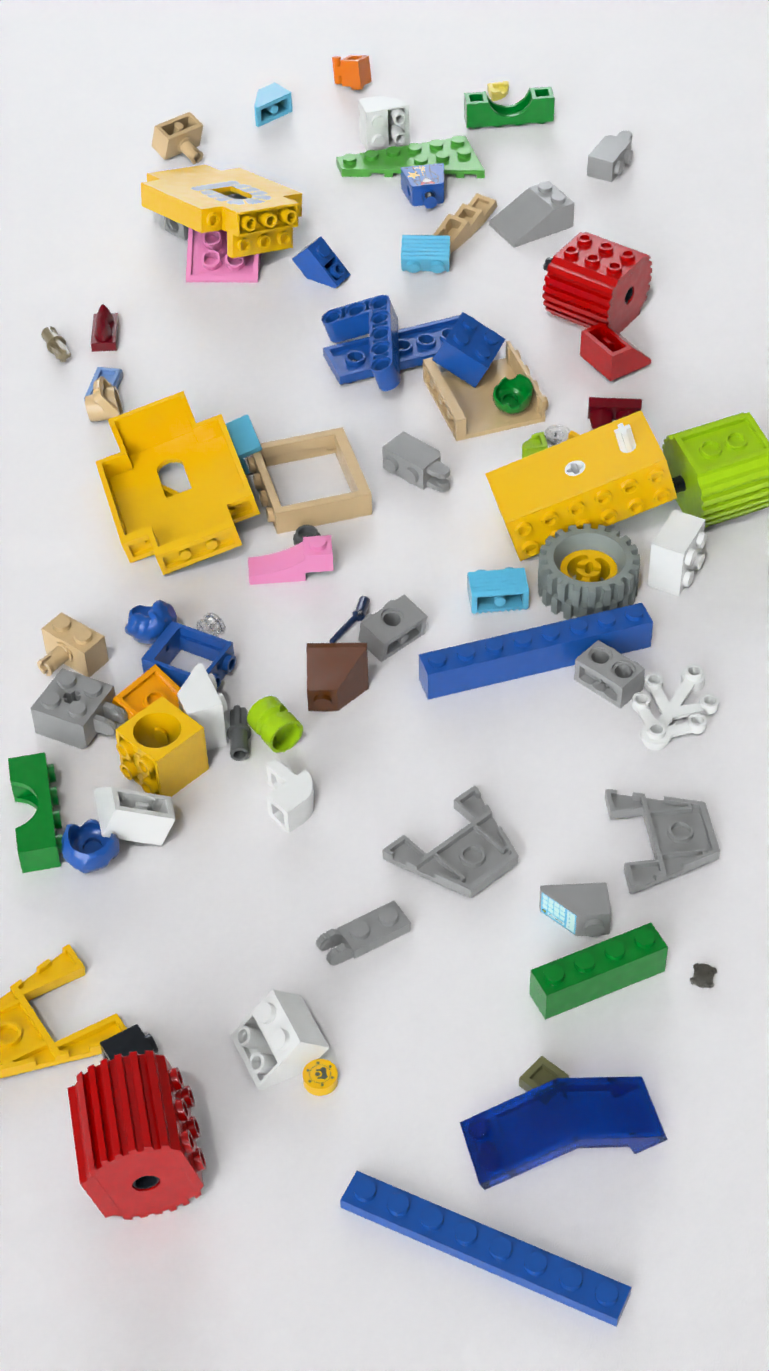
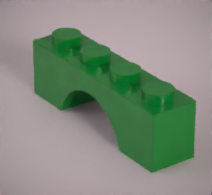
M552 87L529 88L525 97L512 105L494 103L488 97L486 91L464 93V120L466 128L479 129L487 126L502 127L503 125L513 124L520 126L526 123L544 124L554 121L555 103Z
M45 752L8 758L10 782L15 802L26 803L37 809L28 822L15 828L17 851L22 873L61 867L60 854L62 853L61 839L63 835H57V829H62L60 811H54V806L59 805L57 787H51V783L57 782L54 764L47 763Z

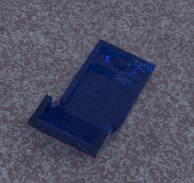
M642 1076L556 1078L460 1122L479 1185L484 1190L577 1148L630 1147L633 1153L637 1154L668 1140Z

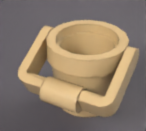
M100 376L93 383V394L85 396V406L91 422L108 420L123 414L119 391L103 376Z

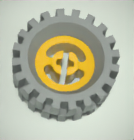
M583 524V529H577L576 525L568 526V532L566 533L562 529L556 531L555 538L549 536L545 540V545L542 544L540 548L538 594L539 597L542 596V603L546 607L551 605V612L556 615L563 612V618L566 620L572 619L573 616L582 617L633 605L635 596L637 597L640 568L638 548L635 544L631 545V539L625 535L620 538V531L613 528L611 532H607L604 525H598V529H592L591 524Z

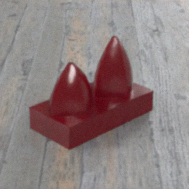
M104 304L99 307L97 314H93L92 352L117 351L119 316L118 313H111Z
M589 397L588 419H590L593 430L611 423L612 420H618L640 411L642 399Z

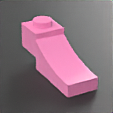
M331 535L303 537V542L289 549L264 556L248 557L250 585L306 581L305 573L334 571Z

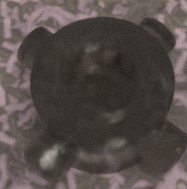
M704 963L694 964V974L690 978L691 984H695L700 988H713L715 985L713 983L714 974L718 973L717 969Z

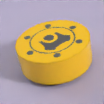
M316 1059L309 1062L303 1069V1084L309 1093L323 1096L331 1093L337 1087L338 1071L331 1061Z

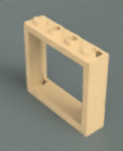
M343 427L260 443L262 450L252 454L251 457H247L249 472H254L253 481L255 489L261 490L259 491L262 507L267 506L268 522H273L277 534L295 531L303 525L319 526L372 515V494ZM333 453L336 454L351 490L350 493L281 507L267 470L268 466Z

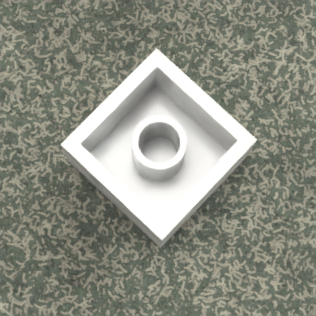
M677 510L672 511L651 544L647 586L680 596L685 586L689 587L691 585L694 571L701 569L705 559V554L702 553V548L706 543L708 535L707 532H704L705 519Z

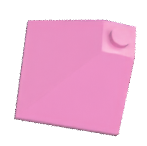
M188 228L186 282L258 283L262 253L231 258L227 254L226 231L218 230L200 233Z

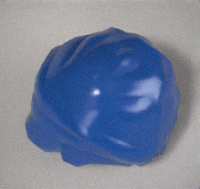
M162 600L156 601L152 606H135L129 611L125 632L138 643L153 644L171 621L177 622L176 612L171 604Z
M94 819L87 820L80 827L76 824L66 825L61 839L62 855L65 861L76 870L85 874L107 867L109 862L120 852L117 835L111 833L110 838L102 837L99 821Z

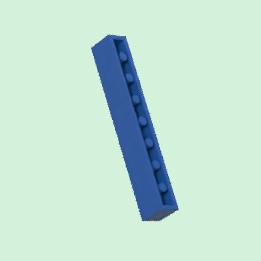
M637 603L419 654V681L429 700L575 665V659L598 640L614 648L620 654L651 647L653 621L643 603Z

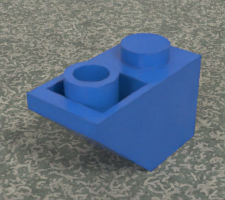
M322 236L307 245L292 258L307 279L332 288L338 287L351 275Z

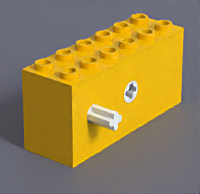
M641 410L485 473L520 561L540 554V548L542 544L545 545V540L549 536L555 538V532L560 529L566 533L568 532V526L576 525L577 529H583V524H591L592 529H598V525L607 527L677 499L667 460Z

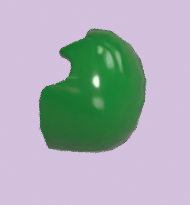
M517 374L514 379L504 377L494 387L493 401L502 412L517 414L527 409L531 404L533 385L531 380L522 374Z

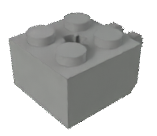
M63 668L30 708L35 733L80 749L86 748L98 732L114 736L116 733L115 729L118 728L115 721L123 723L127 719L128 714L123 708L112 704L113 698L116 696L113 685Z

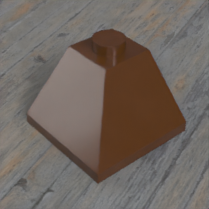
M307 643L308 711H339L369 689L367 643Z

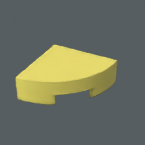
M508 81L487 84V91L492 101L500 100L508 94Z

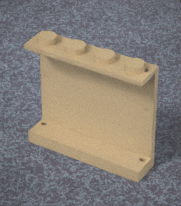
M506 341V358L492 361L476 388L450 371L440 372L437 364L432 360L433 357L423 359V381L456 441L545 422V411L548 410L547 397L540 392L538 382L532 379L528 366L523 364L519 351L514 349L510 341ZM517 374H522L529 378L533 385V396L530 406L517 414L500 411L493 401L494 387L504 377L514 379Z

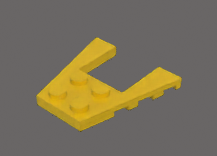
M69 944L63 947L62 953L52 961L47 959L37 966V972L25 981L20 979L11 985V991L0 998V1078L102 1054L100 1042L127 1029L116 1013L56 1042L53 1041L28 1001L85 975V966Z

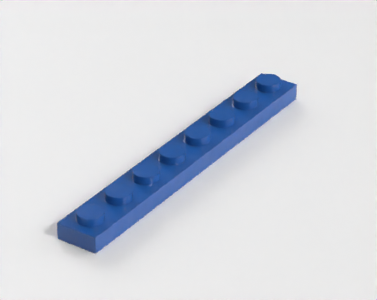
M356 1171L340 1200L342 1209L616 1327L631 1295L632 1287L359 1171Z

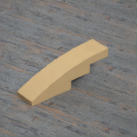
M476 193L468 205L463 203L455 215L448 214L433 235H450L451 254L471 238L498 207L496 200Z

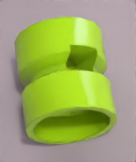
M267 696L258 700L248 712L247 723L258 735H261L262 740L273 752L281 753L291 749L302 736V724L291 712H288V709L277 697Z

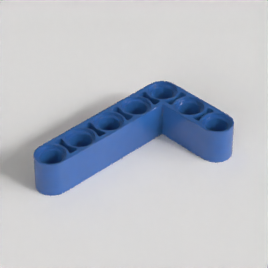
M378 295L331 309L323 314L321 320L332 342H342L369 334L370 368L379 389L389 391L399 385L401 378L398 318L389 296Z

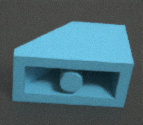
M275 82L258 90L254 105L256 126L260 127L292 112V96L289 90Z

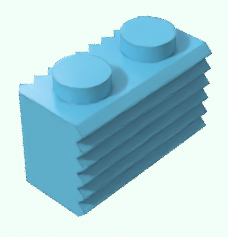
M402 235V271L407 270L410 273H417L420 270L433 273L449 271L450 235Z
M507 567L502 570H477L467 573V591L471 612L474 615L477 612L479 614L482 612L487 613L488 611L492 613L494 611L504 612L507 610L509 612L511 609L515 611L516 609L526 610L529 608V587L525 568Z

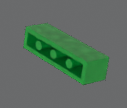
M650 922L530 970L529 994L546 1020L665 972L668 946Z

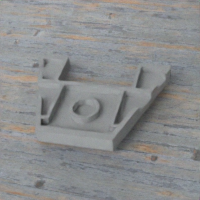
M475 785L454 799V809L469 820L470 824L429 853H425L408 837L403 835L382 850L383 859L469 898L475 896L516 866L519 855L502 827H498L492 817L488 804L485 805L481 798V793Z
M605 790L604 798L610 819L643 816L655 858L654 860L624 863V874L630 894L637 893L719 859L720 849L705 802L665 796L664 800L646 798L643 793L633 792L632 796L617 794V790Z

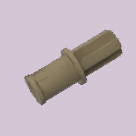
M50 326V330L48 327L44 328L41 336L47 343L48 351L54 354L61 362H66V359L71 357V353L66 347V340L58 335L54 327Z

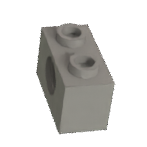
M404 594L396 600L387 602L375 614L367 615L360 623L358 640L361 643H367V649L379 661L383 662L425 634L428 616Z

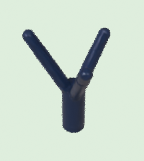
M367 596L359 598L356 610L352 612L353 616L329 640L330 643H335L356 621H362L366 617L370 599Z

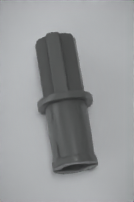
M239 705L234 706V709L230 711V727L228 728L227 736L230 739L231 758L236 761H243L250 755L248 739L251 736V729L247 723L248 710Z

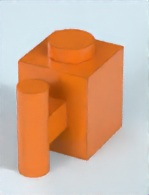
M349 55L343 59L340 56L332 57L335 84L342 83V86L351 87L352 90H360L364 88V85L372 82L369 56Z

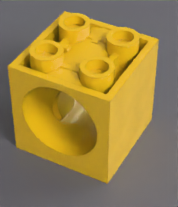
M160 697L115 729L117 738L116 748L121 761L120 770L127 779H133L141 785L145 793L172 797L209 769L204 727L164 697Z

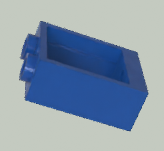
M171 621L141 658L143 673L156 664L180 688L191 674L169 665L180 650L213 661L206 671L208 674L212 673L214 675L217 690L222 679L228 672L230 673L234 669L236 664L233 642Z

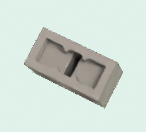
M599 640L575 659L574 680L620 709L632 699L635 693L643 690L645 668Z

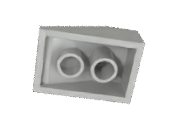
M550 181L541 182L529 187L489 221V226L515 248L573 227L574 202Z

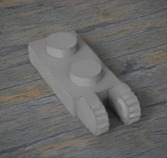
M392 901L337 929L328 930L318 937L316 946L321 951L333 948L326 955V960L330 965L336 966L351 958L355 959L410 932L411 922L397 903Z

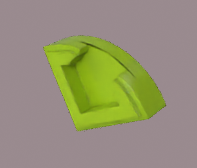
M544 432L531 435V438L522 444V458L548 448Z

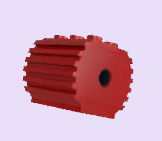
M580 232L557 252L553 258L548 257L545 260L543 269L548 273L544 277L545 284L543 285L544 293L542 297L545 300L543 305L546 306V311L551 312V314L589 328L602 322L620 334L640 314L641 307L647 299L648 295L646 294L650 289L649 282L652 279V276H650L652 273V268H650L652 261L649 260L651 257L591 233Z
M145 1050V1054H138L137 1051L129 1052L128 1056L118 1054L114 1055L112 1060L107 1058L100 1060V1065L95 1067L92 1064L87 1067V1073L83 1074L81 1071L76 1076L77 1083L67 1089L79 1181L105 1218L121 1216L124 1220H133L135 1216L144 1218L150 1214H163V1211L166 1210L172 1212L177 1210V1206L183 1204V1206L189 1204V1199L193 1196L197 1199L202 1195L201 1189L204 1186L202 1171L206 1170V1161L201 1148H197L196 1139L201 1137V1133L195 1116L192 1117L190 1108L195 1107V1100L190 1086L184 1087L182 1075L178 1067L172 1068L164 1055H157L153 1050Z

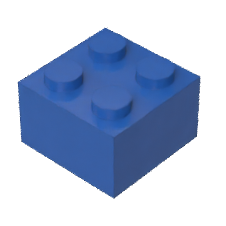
M462 312L432 360L476 388L506 339L478 322L475 318Z

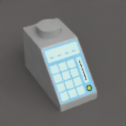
M606 882L540 886V912L575 936L595 937L610 934L611 909Z

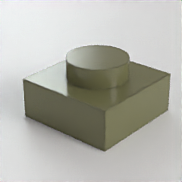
M543 1056L519 1078V1086L545 1106L569 1084V1075Z

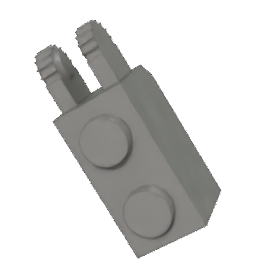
M623 130L617 136H605L588 155L587 176L613 182L622 173L623 168L633 158V150H631L633 134L631 131Z
M404 431L382 447L383 468L422 490L430 487L439 492L449 491L450 480L446 478L450 476V467L445 466L441 462L439 450Z

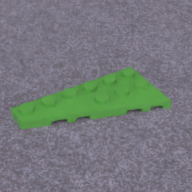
M453 136L452 138L442 140L434 139L430 142L411 143L400 147L391 146L387 149L368 150L364 153H349L336 157V165L342 177H370L373 173L384 174V177H393V173H401V167L444 163V174L456 175V178H464V174H477V178H485V170L466 136Z

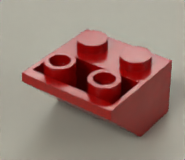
M602 322L581 331L580 356L609 381H613L651 364V359L621 334Z

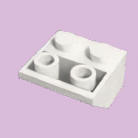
M381 95L358 99L360 140L367 151L410 144L408 102Z
M203 663L195 666L177 693L179 709L204 727L206 749L210 751L227 745L226 732L228 731L229 723L223 712L228 709L224 695L222 693L217 694L216 692L217 684L212 673L208 674Z
M95 787L93 793L102 837L110 838L111 833H113L121 840L162 846L176 819L170 796L115 787Z
M274 989L267 994L231 1034V1038L257 1089L262 1090L303 1073L304 1067L309 1062L319 1059L329 1049L302 996Z

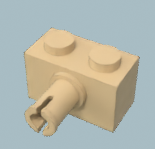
M187 112L155 125L151 146L164 160L184 153L193 164L199 163L203 158V153L197 147L200 146L203 124L191 112Z
M62 612L41 628L47 655L40 659L37 665L43 674L46 673L47 676H51L54 671L65 664L84 676L91 677L109 661L105 636Z

